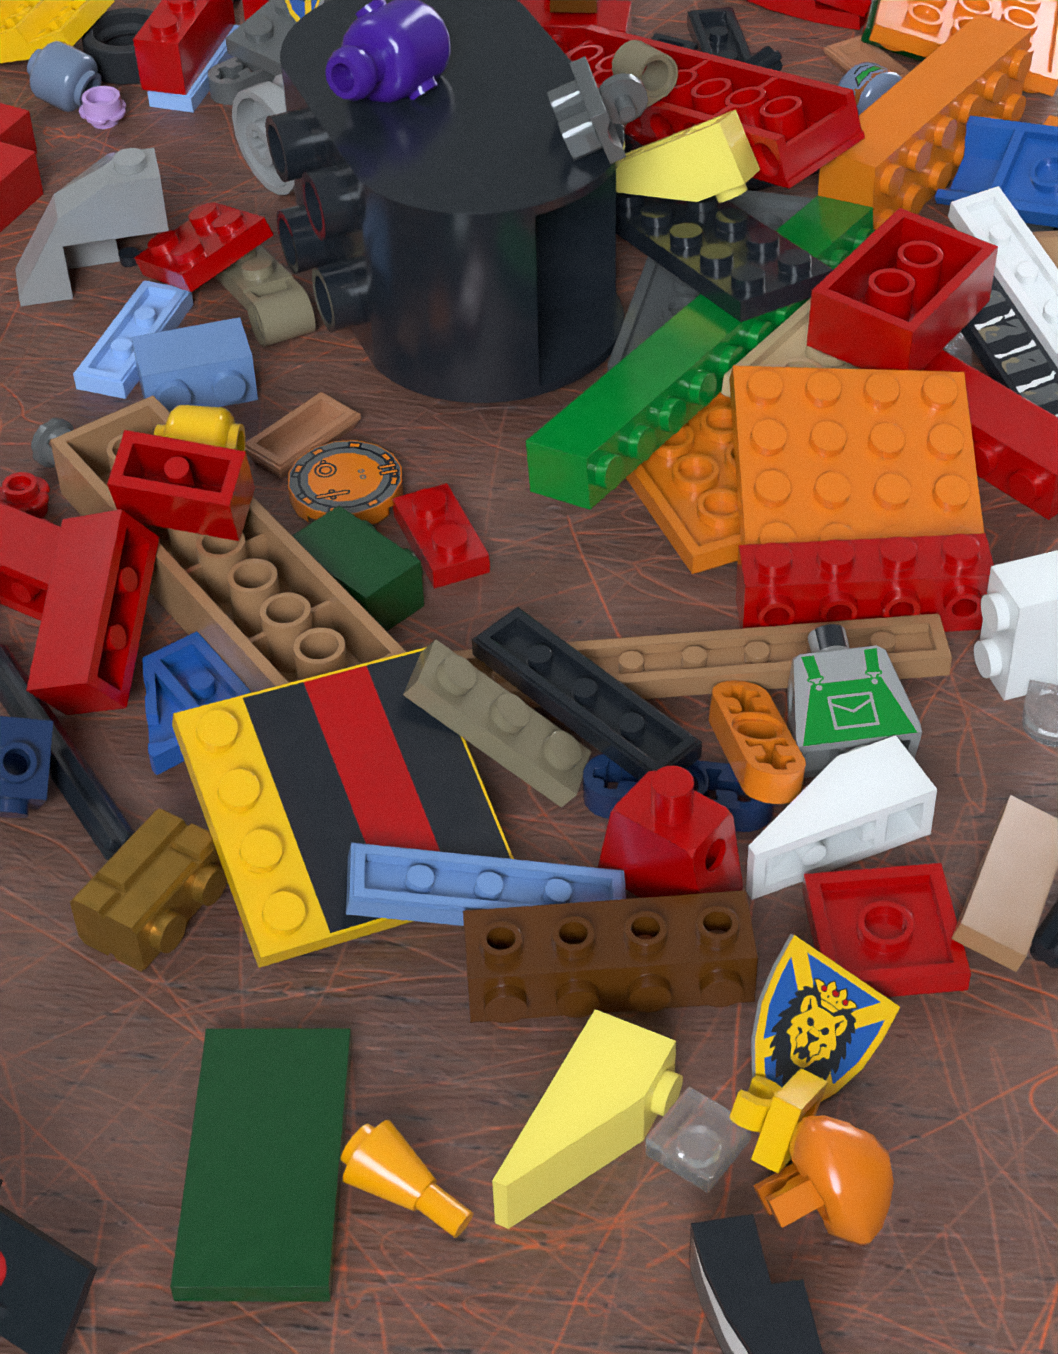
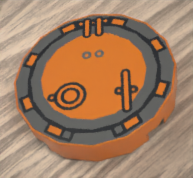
M358 440L333 441L314 447L299 457L288 472L290 504L297 515L307 522L308 516L317 520L340 505L360 520H366L372 525L376 524L389 515V508L393 506L392 498L403 495L402 466L391 452L377 444Z

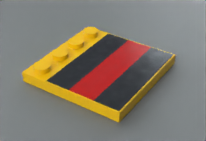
M427 647L173 713L172 727L258 968L413 922L346 915L347 865L351 842L514 859L465 739L403 695L419 656Z

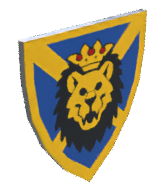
M790 934L772 966L758 1000L751 1037L752 1078L755 1075L761 1076L783 1087L802 1068L828 1081L821 1100L822 1102L836 1094L864 1068L884 1039L900 1006L797 936Z

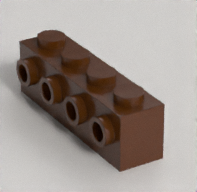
M746 890L463 911L470 1023L486 1021L510 1023L519 1019L555 1016L581 1018L591 1015L595 1009L604 1013L636 1010L650 1013L664 1008L705 1005L727 1007L735 1003L755 1002L758 955Z

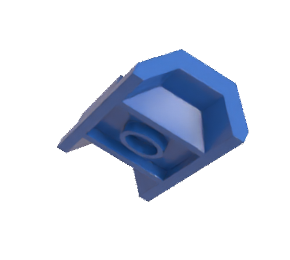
M970 115L966 123L964 157L951 187L937 190L935 195L936 204L950 205L952 201L999 186L1025 223L1058 228V127Z

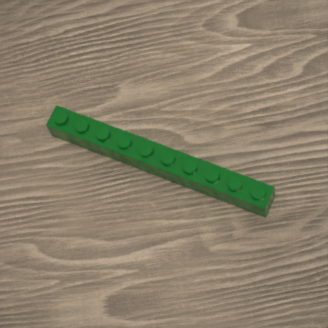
M817 195L776 231L834 270L875 231L873 229V207ZM702 294L698 295L526 440L530 492L591 510L609 492L617 488L639 465L648 460L670 437L679 432L700 410L709 405L722 391L724 374L810 298L739 322Z

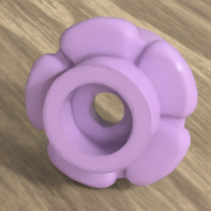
M97 86L88 89L82 94L83 105L79 108V114L81 118L86 119L95 128L107 129L114 127L126 114V103L121 99L120 92L114 87Z

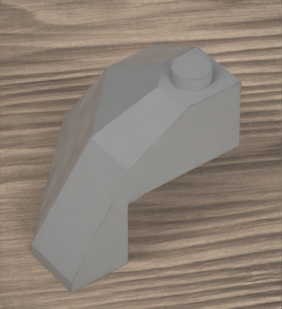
M153 147L144 149L126 148L116 153L106 154L53 195L15 268L21 307L73 299L69 269L120 262L116 239L169 231L161 178Z

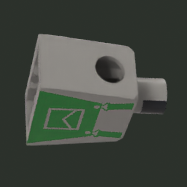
M827 624L812 630L808 635L811 653L799 654L792 659L787 686L788 729L806 760L804 778L818 776L837 756L847 753L857 746L870 745L895 735L915 759L922 735L921 724L886 650L877 645L850 648L845 628L841 625Z

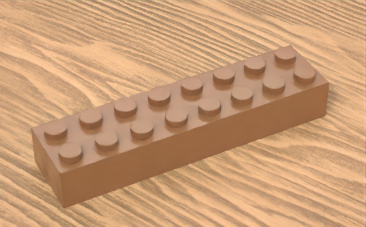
M153 395L50 440L61 494L81 516L117 510L107 482L124 430L154 435L157 424L165 425L170 414ZM252 497L240 541L142 524L159 536L149 592L188 635L197 631L252 693L406 652L254 497Z

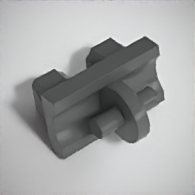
M585 56L569 63L575 80L547 92V95L573 160H578L602 148L610 164L625 158L626 154L614 124H626L641 116L648 102L644 84L638 77L632 74L620 73L606 79L598 88Z

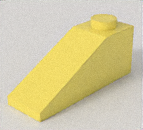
M735 109L625 153L626 157L621 160L616 169V192L699 202L715 195L718 203H721L746 192L748 188L745 183L760 168Z
M594 1010L492 1180L496 1224L510 1229L644 1141L657 1115L663 1117L670 1115L678 1100L683 1082V1076L675 1073V1040L599 1010Z

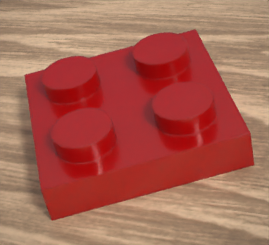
M210 202L191 211L188 215L189 220L177 229L165 231L154 236L147 243L148 248L134 257L144 276L188 292H193L272 237L273 233L263 216Z
M941 863L804 874L802 893L814 949L885 997L968 990L971 970L964 945L951 939L957 925V919Z

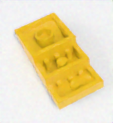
M0 0V63L28 60L37 49H43L47 44L54 41L65 42L74 46L115 1Z

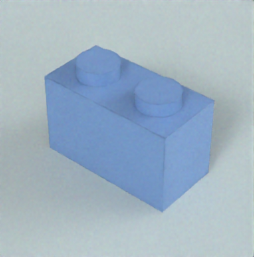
M240 317L131 337L143 398L146 399L153 395L169 412L178 405L223 407L258 400L253 357Z

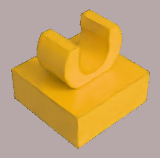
M801 1068L783 1087L770 1079L755 1075L752 1078L748 1092L742 1089L738 1092L729 1116L730 1120L744 1129L761 1132L751 1158L752 1161L777 1174L791 1160L789 1145L795 1126L804 1117L816 1116L828 1081Z

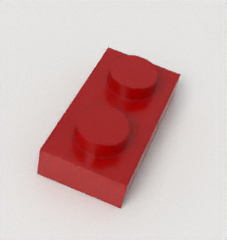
M447 483L392 498L394 517L413 552L421 561L422 568L434 589L490 573L489 554Z

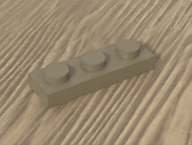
M435 639L421 652L403 694L406 698L561 808L577 795L583 778L584 767L588 763L591 754L588 748Z

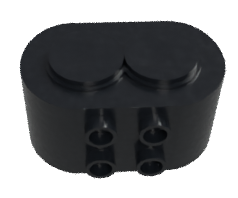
M330 0L311 10L294 24L282 43L280 62L286 112L267 116L265 129L270 155L278 176L283 182L294 180L296 206L278 210L276 216L281 247L293 273L297 274L312 270L313 291L318 310L326 328L331 333L351 328L374 367L391 381L422 395L455 402L497 403L526 399L569 385L600 366L612 354L624 321L623 306L616 293V169L621 160L610 164L602 148L574 161L568 150L547 92L575 80L569 64L572 61L518 0H420L435 9L444 20L450 34L451 54L446 70L436 80L439 85L434 89L428 90L415 100L405 97L392 103L371 101L367 98L359 101H349L337 96L329 87L325 73L327 60L335 50L341 48L345 32L353 21L357 19L356 13L373 0ZM385 0V1H386V3H389V2H392V1H394V0ZM614 124L622 147L625 149L623 125Z

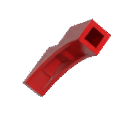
M0 103V232L44 194L36 158L38 152L29 110Z

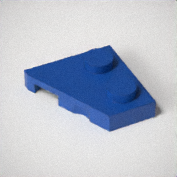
M197 631L142 658L143 678L146 688L145 710L149 732L148 754L152 771L156 775L184 762L172 727L173 713L252 693Z

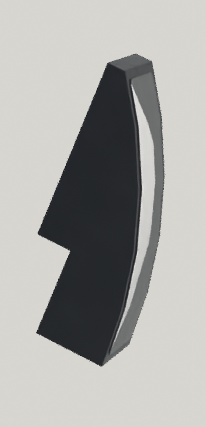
M753 1214L691 1223L689 1268L702 1310L723 1354H823L804 1280L799 1279L771 1284Z

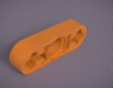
M730 680L716 684L712 690L708 720L742 790L749 797L764 803L786 804L792 802L802 791L806 760L771 696L761 686L746 681Z

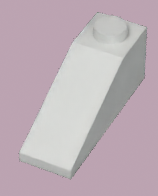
M896 735L870 745L857 746L849 752L837 756L748 846L746 892L753 900L802 882L804 874L829 872L930 835L937 788Z

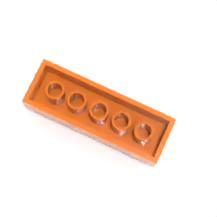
M977 14L859 115L865 139L820 168L818 196L873 207V229L875 230L899 208L918 214L923 205L936 194L937 190L945 189L949 181L955 177L964 157L966 123L970 115L1017 122L1022 117L1026 105V97L1022 95L1024 78L1028 74L1032 63V53L1028 51L1031 31Z

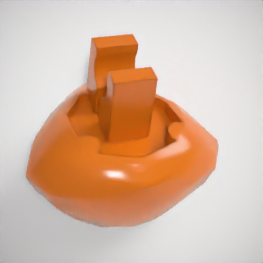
M824 1115L802 1118L795 1126L789 1145V1154L793 1163L783 1168L778 1174L774 1173L753 1185L765 1212L769 1216L773 1214L778 1225L783 1228L817 1209L828 1234L860 1246L869 1245L882 1229L890 1207L894 1179L889 1152L874 1135L849 1122Z

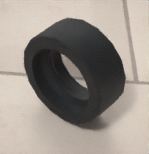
M134 7L107 11L81 37L83 52L94 58L101 81L119 85L140 83L133 38L153 13L152 10Z

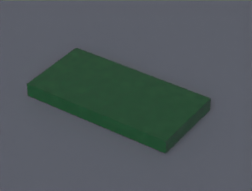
M351 1028L206 1029L170 1285L174 1301L331 1302L343 1164L341 1155L344 1150L353 1045Z

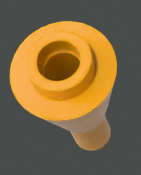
M390 1120L381 1122L375 1128L369 1123L363 1125L345 1146L341 1155V1161L347 1165L343 1174L344 1183L409 1210H419L454 1238H457L470 1223L474 1213L436 1184V1178Z

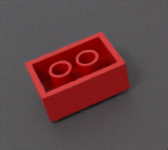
M899 208L812 290L807 346L860 369L922 371L989 302L998 246Z

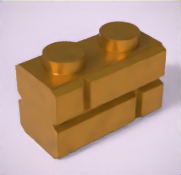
M158 808L70 901L78 936L84 944L108 956L112 953L116 960L142 972L160 952L167 954L178 946L185 933L186 923L202 905L211 906L217 902L226 887L227 878L210 831L193 823L188 826L182 818Z

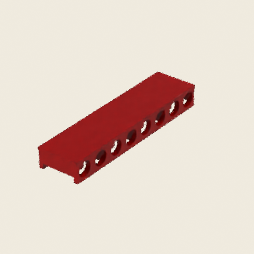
M590 25L585 28L588 40L565 53L572 62L584 56L586 57L598 88L606 79L613 76L612 61L614 55L628 41H642L674 59L678 68V78L673 90L661 100L647 107L640 117L627 123L624 133L640 144L648 145L736 109L760 168L752 178L790 189L865 139L853 89L596 25Z

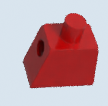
M666 766L657 771L647 772L612 809L598 868L624 870L625 889L640 898L743 891L733 815L725 806L695 791L694 779L688 770L679 766Z

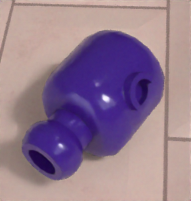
M373 0L356 13L357 19L353 21L345 32L341 48L335 50L327 60L325 70L329 87L337 96L345 100L359 101L367 98L371 101L392 103L405 97L415 100L428 90L434 89L439 85L436 80L446 70L451 54L450 34L444 20L435 9L420 0H394L386 3L385 0Z

